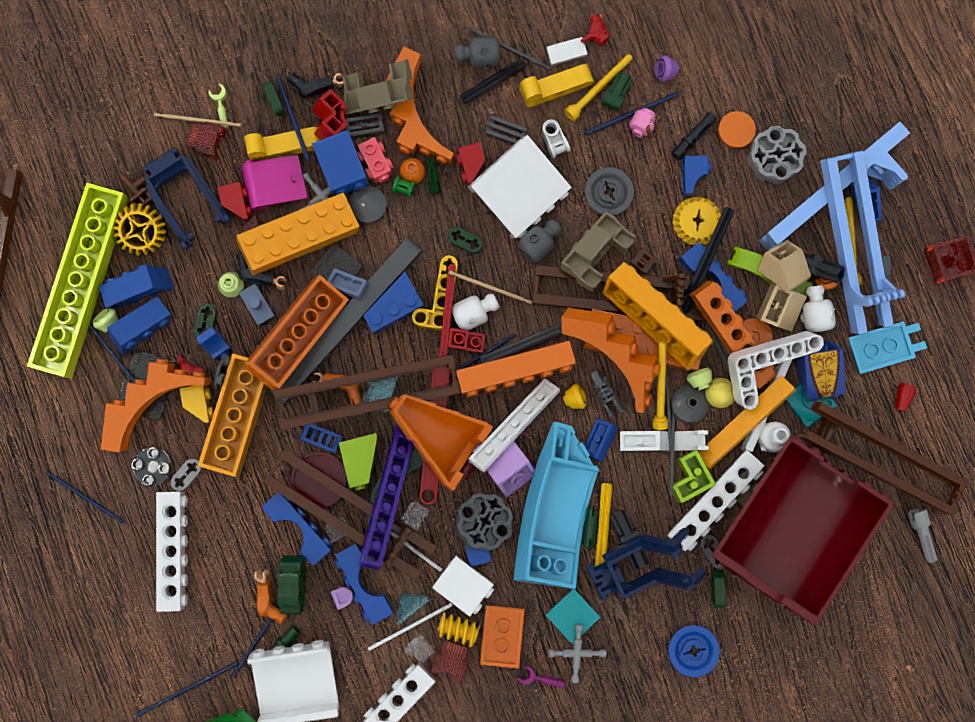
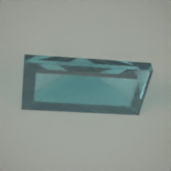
M400 593L397 624H402L427 603L430 597L422 594Z

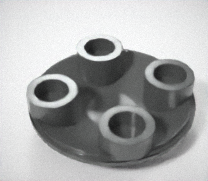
M365 186V188L355 190L352 193L349 205L357 220L365 223H374L384 215L387 201L380 189L374 186Z
M225 354L216 367L214 374V387L216 391L222 388L231 359L229 354Z
M155 447L142 450L131 463L136 479L146 486H156L163 483L171 471L169 456L165 451Z

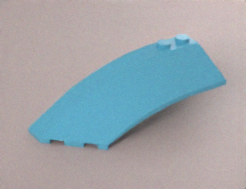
M553 422L537 461L521 521L514 571L515 581L576 589L583 525L594 483L600 470L596 465H593L589 458L590 454L583 443L578 441L574 434L576 432L571 425Z

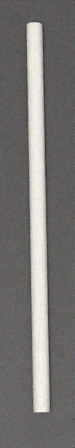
M392 530L390 531V534H391L394 538L397 539V538L399 537V536H398L396 533H394ZM408 542L404 543L406 547H408L410 550H412L414 553H416L418 556H420L422 559H424L426 562L432 565L435 569L441 572V567H439L437 564H435L433 561H431L429 558H427L425 555L419 552Z
M449 603L369 646V651L452 607V604Z

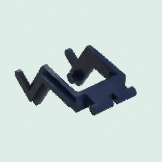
M174 147L161 155L162 159L160 161L156 158L143 167L146 173L150 172L152 174L145 178L147 182L145 187L162 216L178 236L182 247L187 250L193 245L192 241L196 237L191 230L185 233L167 208L158 192L161 185L183 171H189L196 184L217 212L213 215L216 222L219 224L223 221L226 224L231 222V219L203 179L192 159L185 157L184 154L177 158L176 155L179 152Z
M688 528L680 529L670 540L644 534L602 555L604 563L596 567L589 565L587 571L592 582L596 583L594 586L600 599H607V594L611 592L619 593L622 599H625L657 582L687 591L692 590L706 575L704 568L697 569L691 576L688 573L681 574L656 568L626 583L617 565L619 560L641 549L669 555L671 558L679 557L683 549L681 542L689 535Z

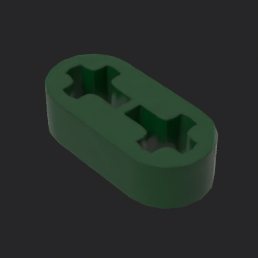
M271 80L263 83V88L276 117L284 114L285 111Z
M459 227L452 228L449 231V241L454 246L471 254H477L481 251L482 241L478 236ZM457 232H460V237L463 238L464 241L461 239H457L456 241H454V236L452 234H457ZM474 240L477 241L479 247H474V249H471V245L467 243V241L471 243Z
M204 304L199 308L194 328L196 337L202 334L199 330L204 328L205 323L206 330L211 327L215 328L218 312L213 305ZM208 308H210V311H212L213 314L208 315L206 321V315L204 314V311H208Z
M712 570L714 608L725 607L723 570Z

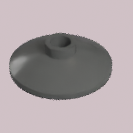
M684 385L673 394L671 406L674 414L680 420L694 423L706 416L709 402L703 390H699L698 387L693 388L692 385ZM691 399L695 401L694 406H691L689 403Z

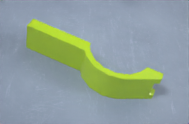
M736 246L733 248L732 251L735 254L732 260L727 261V265L752 272L763 278L768 285L771 282L774 283L757 271L763 259L762 255ZM806 280L792 289V291L807 296L806 288L812 286L813 283Z

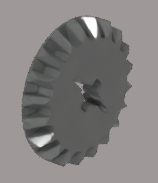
M606 167L597 170L589 177L585 186V196L591 209H594L597 213L603 214L606 211L612 215H617L630 206L634 196V187L626 173L617 168ZM606 186L610 190H614V192L612 193V198L609 196V194H604L606 192Z

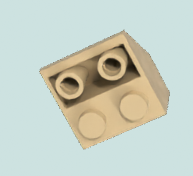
M785 240L765 252L757 270L787 292L811 277L803 250L789 240Z
M771 282L756 318L792 332L807 296L792 290L787 292L780 288L779 285Z

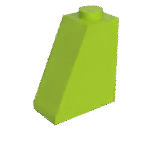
M377 433L339 442L349 488L355 487V491L367 488L366 484L371 483L379 440Z

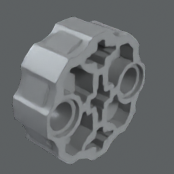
M780 126L769 127L768 130L759 133L750 144V151L747 156L748 166L753 169L755 177L759 180L768 181L773 184H782L794 177L804 166V156L807 154L806 146L801 142L799 134L794 130L784 129ZM770 134L776 135L777 140L771 139ZM776 170H780L783 173V177H779L776 174Z

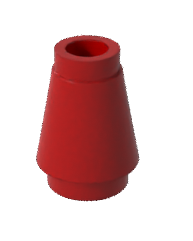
M902 382L899 387L897 386L895 409L907 412L916 394V386Z

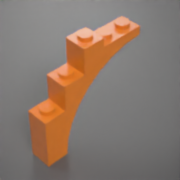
M404 46L396 62L409 61L413 78L409 79L413 99L395 103V107L390 112L393 123L398 126L404 125L396 141L397 146L405 154H415L417 149H419V152L426 156L432 155L436 157V160L442 164H452L454 153L439 144L429 134L416 111L414 83L421 63V54ZM390 73L386 81L391 80Z
M567 308L561 317L562 334L590 343L613 360L624 373L631 386L635 398L636 412L644 413L647 406L650 407L652 402V395H649L652 382L660 372L658 356L638 353L635 335L614 332L615 323H613V315Z
M156 359V362H149L147 380L135 379V382L127 383L125 400L114 399V402L106 403L101 450L113 452L127 451L130 436L137 420L154 400L182 386L210 385L211 377H206L203 372H193V375L186 374V370L175 369V364L168 363L169 360Z

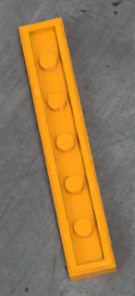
M781 375L758 396L759 402L754 409L748 410L745 408L706 445L709 450L699 451L705 465L709 469L715 466L793 394L796 389Z

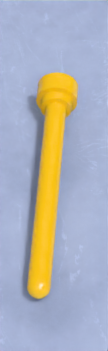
M627 54L579 102L569 105L564 110L565 115L571 121H575L580 116L581 109L618 72L632 61V55Z
M846 197L845 209L859 286L863 285L862 277L857 270L853 200L851 197Z
M663 340L659 342L658 350L660 372L657 385V415L653 418L652 427L656 430L668 428V419L664 415L667 343Z

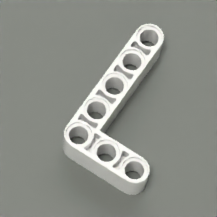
M804 331L731 353L728 358V366L735 402L748 410L754 409L759 402L754 370L817 352L824 345L823 338L812 332Z

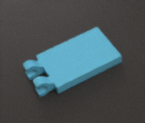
M903 321L892 326L882 327L847 338L858 375L916 358L914 352L927 348L925 341L912 345L908 335L921 330L919 323L905 326Z

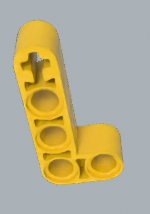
M582 64L537 80L535 76L528 77L520 82L519 90L525 106L533 107L592 85L594 80L588 65Z
M318 127L300 129L308 152L314 151L312 143L320 141L314 134ZM295 131L262 137L259 133H253L244 137L247 155L250 160L262 161L303 153Z
M451 255L445 256L441 260L433 309H416L412 314L413 323L419 328L441 331L442 326H437L434 321L437 317H443L444 307H440L438 301L445 298L446 288L441 286V282L447 280L446 265H448V262H452L456 266L455 273L458 271V262ZM424 314L426 320L419 323L416 321V316Z

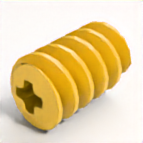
M443 612L437 631H439L440 638L446 633L447 640L454 636V642L457 643L462 638V645L469 640V646L472 647L475 644L480 625L476 628V623L473 621L468 626V619H465L461 624L460 617L453 621L452 614L446 619V613Z

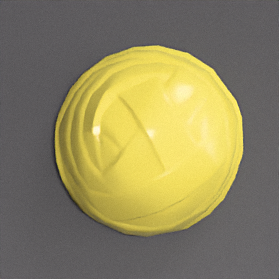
M725 378L713 379L709 383L710 387L705 389L707 401L716 408H725L733 404L735 400L731 381Z

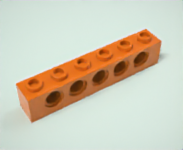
M707 281L689 294L729 354L742 350L745 345L748 348L756 346L753 341V334L750 330L745 329L743 326L744 321L740 315L734 313L732 303L729 299L724 298L721 293L723 290L718 283ZM715 298L716 305L712 308L710 303ZM723 314H726L727 320L722 323L721 317ZM736 329L737 336L733 339L732 332ZM774 365L754 370L757 389H760L777 376L774 372Z

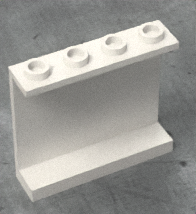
M525 135L474 180L468 188L472 193H477L509 230L511 238L518 237L520 239L528 232L526 229L531 224L534 226L542 219L540 216L544 212L548 213L555 207L554 203L558 199L561 201L569 194L568 190L571 186L531 138Z
M317 640L307 645L297 643L287 648L277 646L267 651L257 649L250 653L247 661L248 664H252L260 711L258 722H306L338 717L340 706L329 641Z

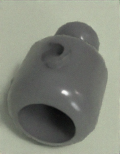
M482 36L472 38L469 46L458 44L455 46V59L459 63L470 60L473 68L483 67L486 70L489 67H495L500 63L499 39L495 36Z
M553 219L548 220L544 228L533 226L518 241V250L529 262L533 264L541 262L554 249L555 242L553 237L561 234V226Z

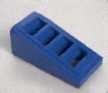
M307 424L303 426L299 440L336 454L339 442H341L343 436L315 424ZM313 428L310 438H306L309 429ZM317 430L321 431L317 442L313 441ZM326 433L328 434V436L323 445L321 444V441L323 439L324 434ZM333 436L335 437V439L332 444V447L330 448L328 447V445L331 440V437Z

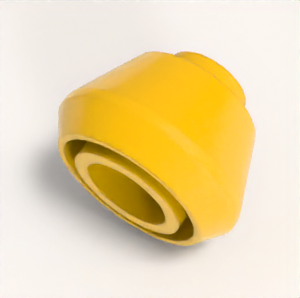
M573 384L565 391L563 399L567 407L570 406L571 409L585 408L587 398L580 385Z

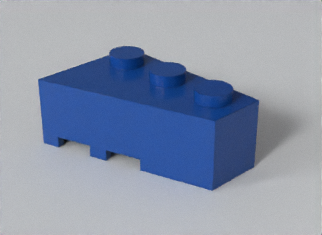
M148 264L138 266L135 271L124 272L119 278H110L106 280L105 284L99 286L105 308L116 309L138 302L140 298L150 295V297L157 296L156 292L160 290H168V292L174 290L168 268L152 267Z
M404 272L363 316L372 333L376 335L411 316L416 309H424V305L406 272Z
M156 296L108 326V338L123 357L157 330L166 327L170 323L171 314Z

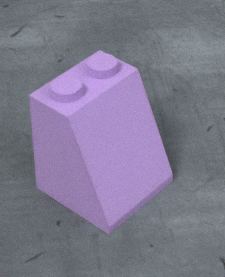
M513 441L486 471L507 498L530 481L535 470ZM483 443L478 444V445L475 447V449L472 450L473 453H474Z

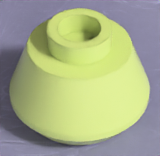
M227 272L220 277L218 289L224 296L236 297L243 291L244 281L239 278L238 273Z
M111 308L101 311L93 320L94 328L104 333L108 332L107 327L119 320L116 311Z
M707 367L688 374L687 381L693 388L698 387L699 390L710 387L709 383L712 382V370Z

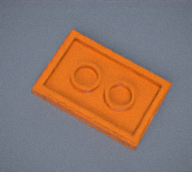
M486 605L480 665L519 669L524 608Z

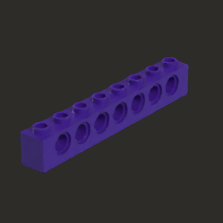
M397 422L358 562L359 566L373 570L380 569L383 562L413 447L412 441L407 439Z

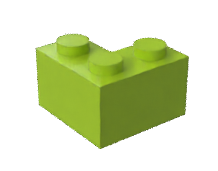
M693 450L676 459L685 475L684 478L674 482L673 495L678 503H683L716 485L697 450Z

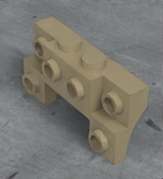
M403 60L388 64L391 80L368 86L364 85L361 72L342 76L345 115L368 110V113L380 111L379 107L381 106L384 107V110L395 107L394 103L413 99L409 79H413L409 61Z
M605 211L591 229H587L584 232L583 238L573 245L571 252L561 262V270L575 277L579 285L593 292L604 277L594 267L612 246L626 253L636 241V235L623 227L615 216Z

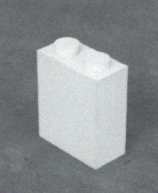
M456 555L432 588L468 616H471L472 613L475 615L482 607L480 602L483 598L488 599L494 591L492 586L494 584Z

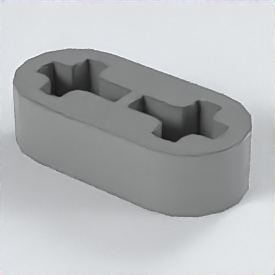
M198 459L187 460L172 477L171 486L174 490L184 491L188 489L201 474L203 468L198 466ZM190 463H196L197 471H191L188 474L189 470L191 469V467L189 466ZM184 476H186V478L183 480V483L185 485L177 486V479H182Z

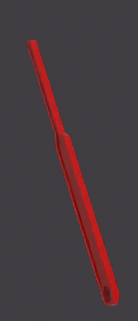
M454 264L448 266L439 355L436 358L447 356L455 275H450L449 271L456 272ZM449 366L432 369L430 389L449 385ZM447 396L429 399V402L446 408ZM423 459L419 498L424 504H432L437 498L439 479L429 464ZM427 489L432 490L434 493L433 499L431 501H424L422 499L423 491Z

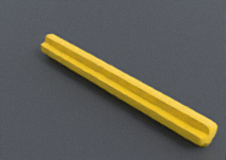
M602 483L595 567L604 563L602 555L607 552L612 484Z

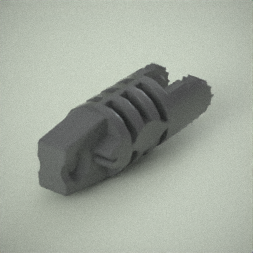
M599 369L590 373L594 381L592 385L610 419L615 416L609 404L610 401L613 400L620 413L624 412L625 409L608 377H604Z

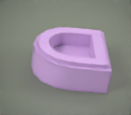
M343 586L331 591L338 610L348 606L353 600V591L348 587Z

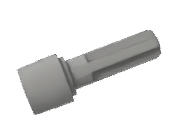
M920 508L908 511L907 514L911 527L917 530L926 561L928 563L936 562L938 559L928 528L931 521L927 508H923L922 511Z

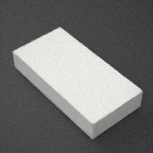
M582 37L547 46L546 50L551 66L586 57L587 51L585 44L581 42Z

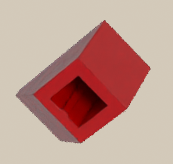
M480 142L458 148V154L456 155L458 166L462 165L464 172L461 173L463 183H467L468 186L478 178L485 166V158Z
M240 182L217 187L223 208L243 221L251 223L250 216H253L250 205H247L246 198H248L246 187H243Z

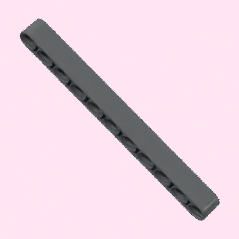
M407 238L368 280L369 285L360 300L352 298L334 318L280 389L305 384L364 319L363 315L422 254L423 249L410 238ZM293 397L280 399L279 401L285 405Z

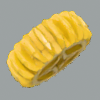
M142 203L138 204V207L135 204H131L130 209L126 206L123 208L124 212H118L120 218L114 220L119 225L113 227L114 230H118L113 235L114 237H120L117 243H124L122 246L123 250L130 247V254L136 249L137 255H140L142 251L147 255L149 250L151 252L156 251L155 246H161L159 241L165 240V237L160 234L166 233L165 229H161L166 224L165 222H159L162 215L156 217V209L150 212V205H147L144 210ZM133 214L143 215L147 217L149 221L142 222L138 219V217L135 218ZM129 218L131 230L126 234L125 224ZM147 225L141 232L133 234L136 228ZM153 225L154 236L153 239L150 240L148 229L150 226ZM137 237L144 241L145 244H137L130 240V238Z

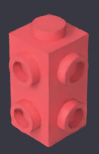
M375 137L359 144L357 155L361 163L365 161L368 167L365 171L369 179L373 178L375 183H383L389 180L390 176H392L391 169L394 167L389 158L385 159L383 155L385 149L381 141L377 142Z

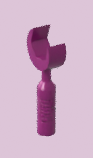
M524 666L530 671L529 677L522 679L518 676L522 684H530L534 679L540 680L543 684L562 689L565 684L563 680L548 676H536L530 666Z

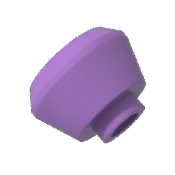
M666 55L657 60L655 75L659 81L664 82L673 79L678 74L679 66L675 60Z

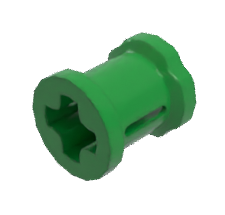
M397 176L392 192L395 193L397 191L411 198L416 183L414 181H405L400 176Z

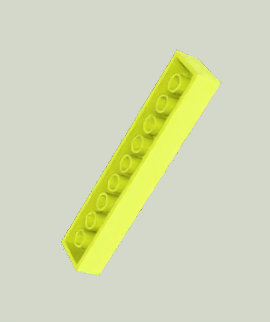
M86 183L27 367L72 379L100 293L99 286L103 284L117 237H114L113 234L118 232V230H114L113 227L119 224L114 220L120 218L118 212H124L123 208L128 206L130 198L124 193Z

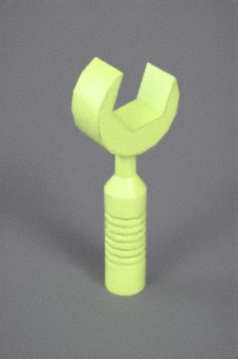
M219 84L222 88L220 94L212 95L209 90V95L214 101L218 102L217 110L220 121L227 122L225 108L222 106V101L226 98L227 91L223 85ZM221 125V129L229 128L228 125Z

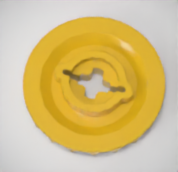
M691 197L684 200L676 208L673 215V227L676 234L681 240L691 245H696L698 242L700 245L709 243L721 216L719 208L709 199L702 197ZM699 211L700 220H703V222L697 228L696 222L693 219L697 217Z

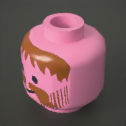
M647 108L637 110L629 123L630 128L633 130L632 134L639 138L651 135L657 124L656 114Z

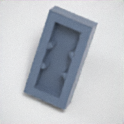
M334 268L327 280L341 293L359 300L369 285L367 280Z
M256 284L239 293L258 326L275 317Z

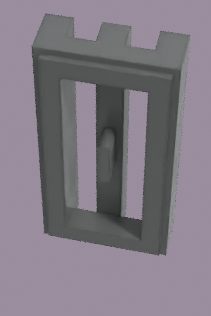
M381 113L346 119V130H348L351 138L385 133ZM376 119L379 120V122L349 126V124ZM379 126H380V128L369 129V130H362V131H356V132H350V131H354V130H360V129H366V128H372V127H379Z
M492 115L485 134L514 145L518 140L491 131V129L493 128L518 137L520 140L525 136L527 128ZM494 122H495V123H498V124H500V125L509 127V128H511V129L520 131V132H522V133H518V132L512 131V130H510V129L501 127V126H499V125L494 124Z

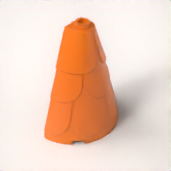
M405 394L399 398L395 397L389 404V412L407 439L412 441L424 461L429 464L440 482L450 491H454L464 475L460 472L461 468L475 446L484 443L493 427L485 421L439 407L436 403Z

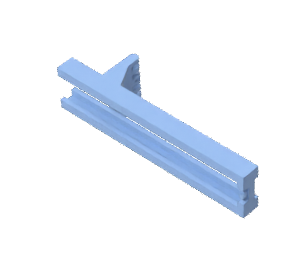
M901 122L897 123L863 152L867 176L882 181L888 189L895 188L908 178L905 171L888 153L889 150L910 134ZM849 164L839 172L842 190L853 182L851 165ZM825 185L759 240L767 251L781 243L828 203Z
M857 151L820 160L838 262L840 266L845 268L842 284L851 333L862 334L867 332L863 306L875 305L879 326H892L893 319L889 301L905 297V292L894 287L885 278L863 151ZM843 159H850L873 294L868 296L860 293L837 161Z

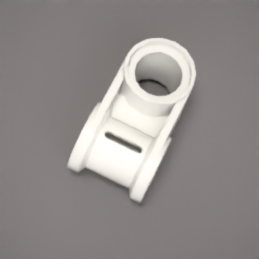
M547 120L543 125L541 133L548 152L553 159L562 152H569L570 146L558 122ZM553 127L555 133H547L546 128Z

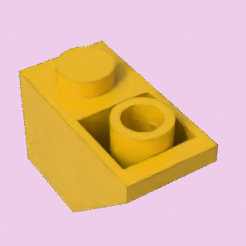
M207 385L180 388L183 408L203 422L210 424L214 414V408L210 407L209 399H212L210 388H207Z

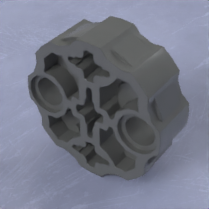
M478 493L472 495L458 507L455 513L454 530L456 536L464 542L465 547L473 551L481 550L487 552L496 549L512 533L511 520L513 515L511 509L503 503L502 498L495 494ZM492 501L494 502L493 506L495 507L493 509L490 508L491 504H489ZM464 508L470 511V518L463 516L462 510ZM500 512V515H495L492 520L493 515ZM485 518L486 525L481 528L482 521L480 520ZM474 525H476L473 531L467 533L468 529H473ZM497 527L504 529V536L497 534ZM477 536L476 540L478 542L474 544L471 537Z

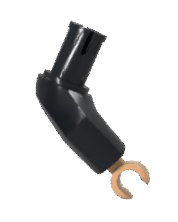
M293 72L287 79L299 91V96L302 98H310L333 89L334 85L339 88L344 86L343 81L337 82V79L342 78L340 73H337L334 79L328 76L311 82H305L296 72Z
M239 253L236 255L240 268L238 276L242 281L262 286H271L273 283L276 284L277 289H285L284 285L278 284L281 281L287 282L285 277L279 276L274 278V274L268 272L252 276L243 254Z

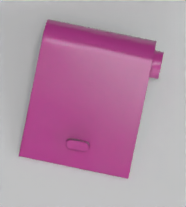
M298 155L262 161L247 160L241 166L251 211H263L268 209L270 205L308 199Z

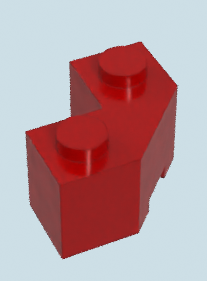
M331 89L318 99L312 109L322 120L314 133L320 140L343 132L347 126L344 116L345 102Z

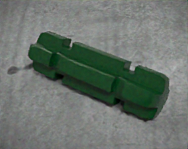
M431 157L426 159L429 190L431 195H437L440 193L436 158Z

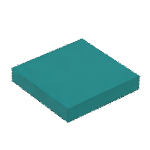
M800 384L795 387L796 391L785 401L804 427L807 428L822 416L810 410L814 401H810L802 395ZM822 397L818 400V402H823L833 408L837 406L835 401L829 397Z
M571 589L545 614L571 644L574 643V638H576L575 624H583L582 636L600 618L575 589Z

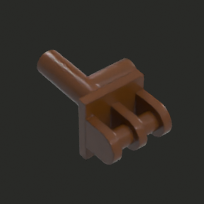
M125 173L119 176L121 181L134 195L129 200L136 207H138L139 202L143 204L144 208L153 201L148 190L145 188L139 190L146 183L143 176L134 183Z

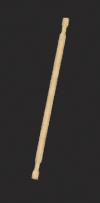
M154 113L155 117L160 116L171 119L241 127V123H232L226 121Z
M449 271L450 275H455L458 278L532 304L531 300Z

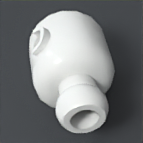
M822 285L806 288L809 302L803 305L801 321L809 332L831 330L836 325L835 308L831 300L823 298L825 290Z
M488 294L483 300H480L477 296H470L454 304L451 312L458 327L461 330L469 331L487 322V312L496 311L500 306L494 294Z
M781 422L763 423L757 440L758 446L761 451L768 453L780 452L789 436H791L790 430Z

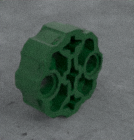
M284 556L281 558L278 574V605L280 614L301 615L304 611L307 575L304 556Z

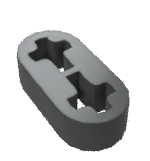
M711 535L701 537L699 539V547L711 565L718 569L725 568L721 564L715 563L716 560L711 556L719 545L717 539ZM705 539L712 540L711 546L714 550L711 551L709 547H704Z

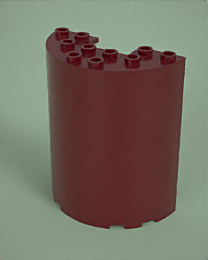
M794 435L793 437L789 436L711 556L729 571H735L734 575L774 602L780 605L784 604V608L801 618L803 617L805 621L816 626L895 503L890 501L891 497L880 491L878 493L873 490V485L865 480H862V482L853 481L850 479L851 475L843 470L839 472L833 468L834 464L821 456V452L812 446L810 448L803 444L804 441Z

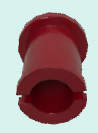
M469 459L466 460L460 470L464 474L462 478L465 480L471 476L470 473L474 468Z

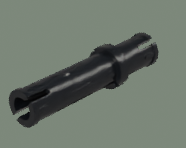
M708 112L693 130L681 139V143L671 152L672 156L680 161L689 150L695 147V143L711 125L717 121L716 116Z

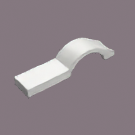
M708 430L675 431L674 451L709 450L708 446H705V435L708 434ZM620 431V451H669L668 431Z

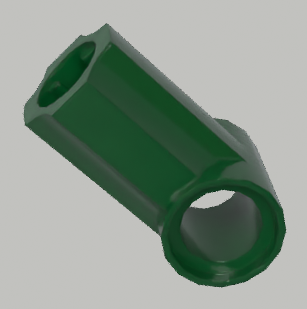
M618 72L601 104L618 112L633 78L625 72Z

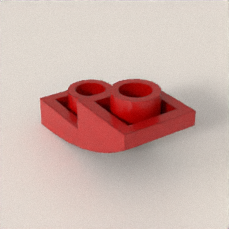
M449 328L447 347L483 353L485 334Z

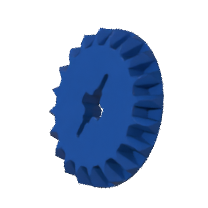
M687 625L680 628L674 633L668 647L672 665L678 672L689 677H700L708 674L716 666L719 659L720 650L717 639L708 629L698 625ZM693 645L695 648L701 649L696 652V656L686 653L688 650H691Z

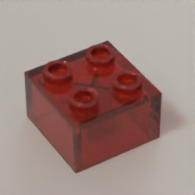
M970 235L933 244L924 249L935 285L975 274V251Z

